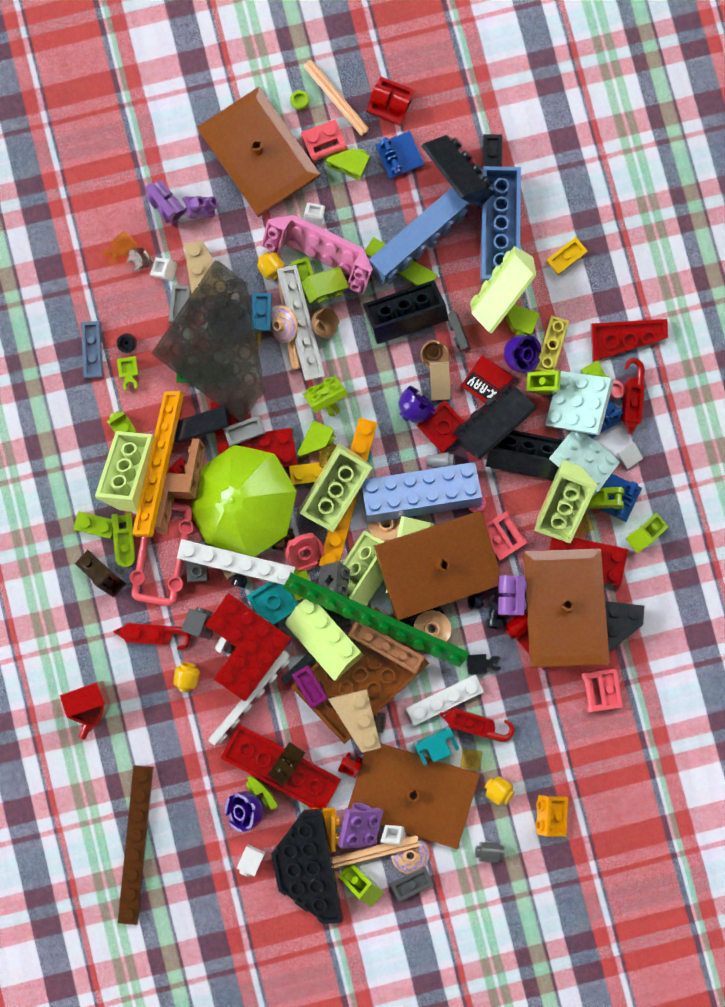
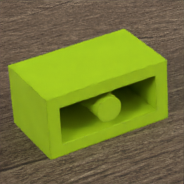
M340 266L308 276L301 282L310 303L316 301L318 304L323 303L331 296H333V299L344 295L343 291L349 288Z

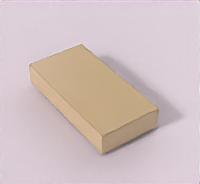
M449 361L430 363L432 401L450 399Z

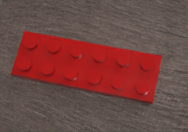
M238 724L220 757L221 759L311 808H326L341 778L302 757L294 772L283 786L267 774L285 748L246 726Z

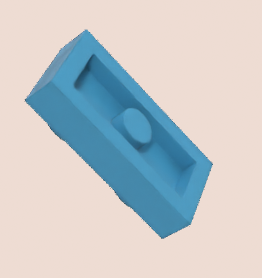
M252 292L251 331L271 332L272 293Z

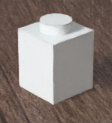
M247 844L237 866V869L240 870L239 873L246 877H250V875L255 876L265 852Z

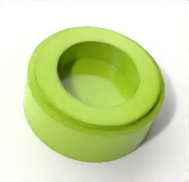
M302 90L293 92L290 97L292 107L299 111L306 109L309 105L308 94Z

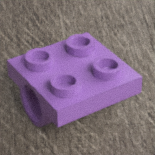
M162 180L154 184L149 183L145 187L149 203L154 209L158 208L157 210L166 224L170 222L172 226H175L179 222L178 219L186 212V209L173 196V193Z
M499 576V593L503 594V597H498V615H524L526 610V601L524 599L527 590L525 576Z
M354 803L352 809H346L338 845L341 848L375 846L383 810L379 807L371 808L363 803Z

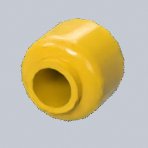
M268 251L258 258L257 268L266 280L274 279L275 281L279 279L277 269L285 267V264L277 253H270Z
M181 663L175 668L173 684L181 692H190L191 689H195L198 686L199 669L193 663Z
M501 776L496 777L494 780L490 778L485 785L487 789L486 797L499 806L507 805L515 793L513 785Z

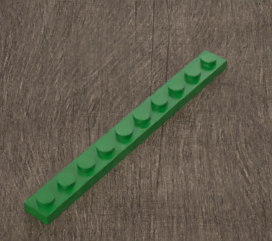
M290 573L283 586V589L291 594H296L307 599L309 602H314L325 607L327 610H332L343 615L345 618H350L363 626L370 627L381 634L388 635L399 642L406 643L453 666L460 668L468 657V651L296 574Z

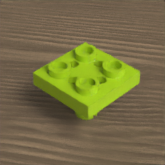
M336 376L328 377L321 384L311 386L306 392L302 393L314 414L326 408L329 416H335L333 410L336 414L340 412L336 402L348 396L346 389Z

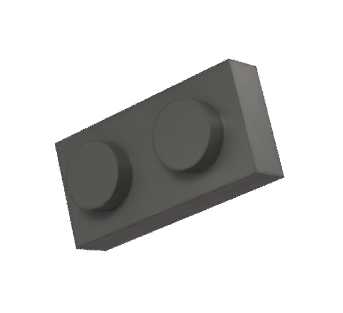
M452 312L448 314L449 320L447 323L450 330L455 332L454 342L457 348H461L463 351L471 349L458 313Z
M425 866L390 883L398 902L434 885Z

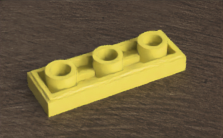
M554 316L550 317L541 353L538 357L540 362L535 371H555L569 324L568 320ZM549 343H554L555 348H551Z

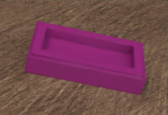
M309 665L292 674L311 709L328 699Z

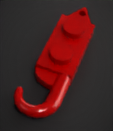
M631 358L625 364L626 370L632 363L637 366V377L628 379L624 385L621 421L624 422L628 434H632L637 425L641 424L645 367L637 358Z
M126 623V625L113 631L124 639V642L165 645L170 641L172 634H180L185 637V642L183 645L177 646V650L187 648L191 641L190 634L181 631L182 627Z
M454 707L452 710L439 713L448 723V727L498 742H506L514 735V726L508 720H504V723L509 726V732L506 735L495 733V723L490 718Z

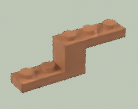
M192 438V443L188 448L189 458L188 463L185 464V474H166L154 528L160 534H167L174 498L196 499L206 446L200 439Z

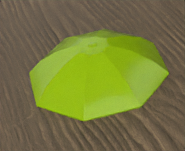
M233 445L202 467L196 499H192L190 505L193 513L192 519L208 546L256 557L287 536L297 491L275 454Z

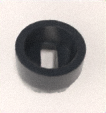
M241 574L234 575L231 581V585L245 588L247 584L246 576Z
M478 594L470 595L468 598L469 608L471 610L481 609L484 606V603H482L484 598Z

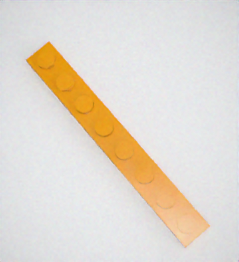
M166 391L163 395L132 532L136 537H153L184 397L181 391Z
M359 417L350 450L367 462L378 422ZM359 490L334 532L328 530L324 544V555L320 559L319 566L340 562Z

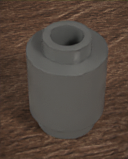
M480 842L479 846L475 847V857L478 858L479 862L498 863L504 860V846L499 845V843Z

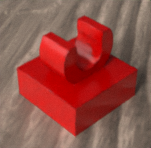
M180 456L168 471L175 474H185V464L187 462Z
M348 752L346 757H343L338 772L356 778L361 767V763H359L361 758L358 756L356 761L350 759L351 753Z

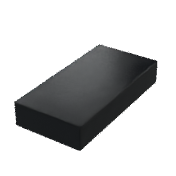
M307 653L281 680L287 684L293 678L292 674L304 668L314 657Z

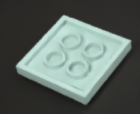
M561 371L560 389L556 394H553L545 425L550 428L600 435L614 380L608 377Z
M571 431L549 458L558 467L562 460L581 466L597 484L593 496L600 490L620 463L613 454L608 452L587 433Z

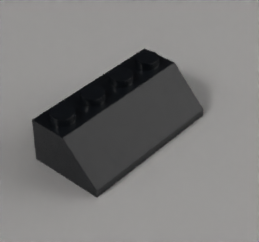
M445 135L423 143L421 147L461 199L480 208L496 192L492 188V181L482 175L481 172L483 170L481 167L471 161L473 157L469 152L461 148L463 144L456 137L451 138Z
M434 280L363 304L377 345L449 320L446 304Z
M508 383L502 386L496 395L487 399L479 410L474 411L468 420L459 424L452 434L466 451L480 460L531 415L537 407L517 387Z
M513 430L487 453L485 467L553 481L559 467L549 458L563 440Z

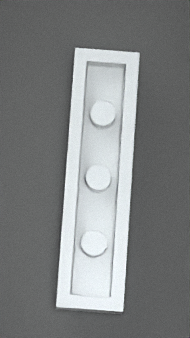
M474 674L406 707V710L415 726L484 691Z

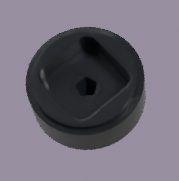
M130 333L122 334L117 339V347L123 353H129L137 346L136 338Z

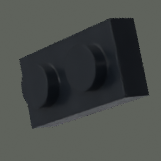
M483 134V166L502 167V134Z

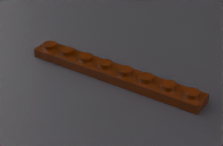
M133 765L117 922L121 924H138L154 766Z

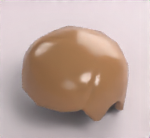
M328 307L318 310L313 315L311 321L312 329L322 338H329L337 333L336 326L340 323L336 312Z
M429 340L423 344L420 351L421 360L429 369L430 363L447 362L450 359L447 346L439 340Z

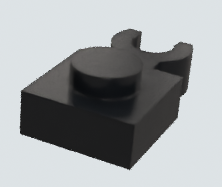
M486 654L468 655L467 672L468 674L487 673V668L500 670L501 667L493 666V660L500 659V657L492 656L490 659H486Z

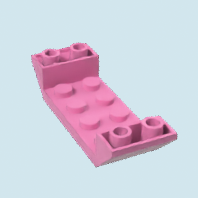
M295 215L273 218L267 221L262 247L279 254L285 244L333 268L340 266L343 273L350 275L348 280L349 288L364 295L373 268L362 247Z

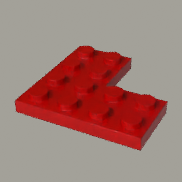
M248 396L210 402L211 409L220 406L227 408L231 416L229 426L252 418ZM292 427L266 431V434L237 444V446L275 454L283 468L298 465ZM223 429L215 431L219 455L230 448Z
M551 537L549 550L601 548L604 584L621 587L628 549L574 537L570 544Z
M228 592L205 623L208 628L236 647L213 679L246 702L292 638Z

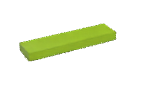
M373 237L365 249L366 256L371 258L386 244ZM413 260L410 262L411 265L407 270L397 273L416 286L432 280L435 281L438 277L437 274Z

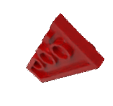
M667 319L591 323L592 362L668 338Z

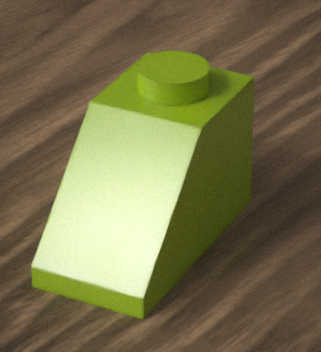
M352 148L328 157L326 164L327 167L361 181L369 165L370 156L362 149L356 150Z
M513 305L506 314L505 319L511 331L516 333L515 336H531L539 313Z
M561 371L528 372L526 391L539 395L556 394L560 389Z
M313 420L297 456L303 458L327 449L328 445L332 446L336 435H333L334 429Z
M656 512L625 539L639 553L654 542L669 526Z
M355 864L347 865L338 876L361 901L371 907L384 893Z

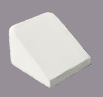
M307 203L304 220L321 228L325 206Z
M155 257L150 275L167 281H173L177 263L170 259Z
M634 442L616 454L626 469H629L643 459Z
M385 825L381 843L400 845L406 836L404 827Z

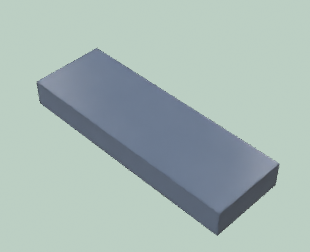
M81 322L83 378H103L101 322Z

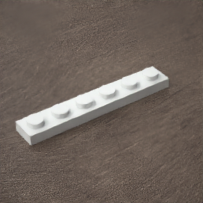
M297 265L279 268L277 273L285 305L293 310L298 321V332L294 339L305 381L324 377L325 374Z
M181 539L177 559L282 585L285 584L290 573L294 574L295 570L293 566Z
M282 651L246 702L241 699L209 737L208 741L215 745L218 742L220 744L226 738L227 734L225 732L228 728L231 727L233 729L240 721L238 719L239 715L242 712L245 714L252 707L250 702L255 697L258 699L264 693L265 689L263 687L266 683L271 684L278 676L276 674L277 670L280 667L284 669L290 662L288 659L290 654L288 652Z

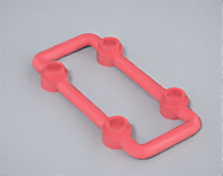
M173 502L172 510L185 512L184 520L178 525V530L181 533L180 543L181 539L188 541V536L194 531V525L191 522L192 508L187 504ZM142 537L136 570L130 574V581L133 583L131 595L140 602L171 606L176 602L178 592L184 586V582L181 579L184 560L176 559L174 575L168 580V588L171 590L169 599L140 594V585L146 580L143 569L149 537Z

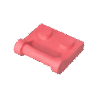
M336 119L301 132L302 139L313 164L321 158L348 150ZM334 141L339 143L316 153L314 149Z
M508 510L486 523L494 553L499 561L528 543L526 538L523 539L512 522ZM503 520L516 540V544L512 545L499 522Z
M617 669L581 674L585 682L588 700L587 712L623 707ZM592 678L598 679L601 704L596 705Z

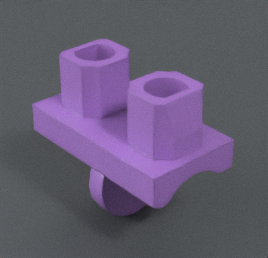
M186 196L182 198L186 204L187 217L195 219L198 217L215 216L214 210L218 208L216 197Z

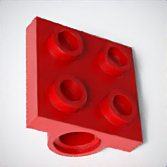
M380 76L378 83H376L372 91L366 112L401 126L415 90Z

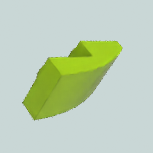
M252 775L247 777L248 782H246V785L251 793L254 792L255 795L263 792L264 796L261 798L265 807L269 806L272 810L279 806L272 792L262 781Z

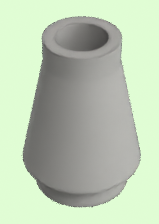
M450 452L427 455V466L440 468L455 465V454H450Z

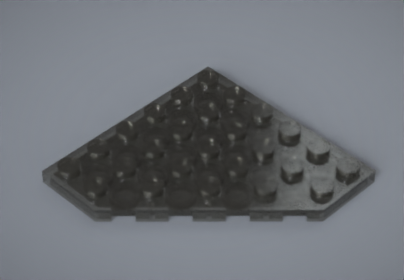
M214 260L151 354L219 406H225L231 415L240 422H243L265 392L260 356L257 349L256 331L253 324L252 306L248 293L249 287L245 280L220 261Z

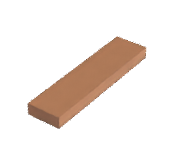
M356 621L348 634V637L415 674L425 658L423 655L389 636L381 634L370 627L363 626Z

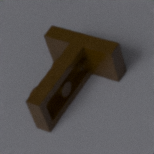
M88 549L75 563L93 581L92 583L113 598L126 584L125 581L115 575Z
M289 742L267 775L284 786L306 752Z

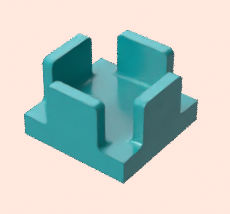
M267 582L246 597L259 615L275 625L290 616L295 607L298 606V603L289 591L283 589L284 585Z
M447 726L414 742L424 766L427 765V761L422 753L424 749L428 750L433 762L451 754L445 741L449 737L455 750L460 749L450 727Z

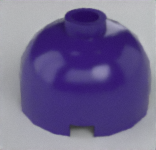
M529 335L514 336L507 342L504 348L506 364L510 369L520 373L532 372L540 362V359H538L539 352L541 353L540 342L537 338Z
M410 385L400 395L398 406L401 412L399 414L406 422L410 420L413 423H424L435 414V409L424 395L417 394L419 392L418 389Z
M244 791L235 793L227 799L225 814L226 816L229 815L231 820L229 824L232 828L239 832L252 830L260 824L264 816V808L257 795Z

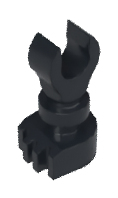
M492 595L489 599L491 606L489 616L491 617L486 619V627L503 629L504 622L498 619L500 617L498 615V604L493 603Z

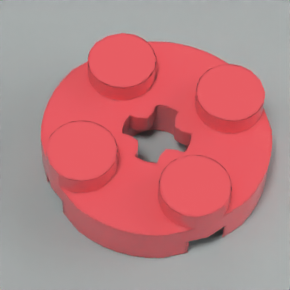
M313 533L297 536L286 544L285 557L290 566L300 571L312 569L319 563L318 559L320 556L323 557L324 555L323 544ZM304 550H308L305 555H302Z

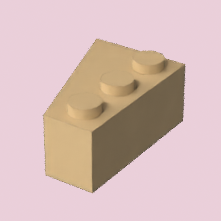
M203 240L184 243L194 303L232 298Z
M367 689L329 698L330 703L361 752L381 748Z

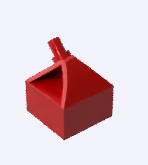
M103 681L59 695L66 717L82 724V730L78 737L83 740L86 739L89 731L92 732L93 728L100 724L110 706V700Z

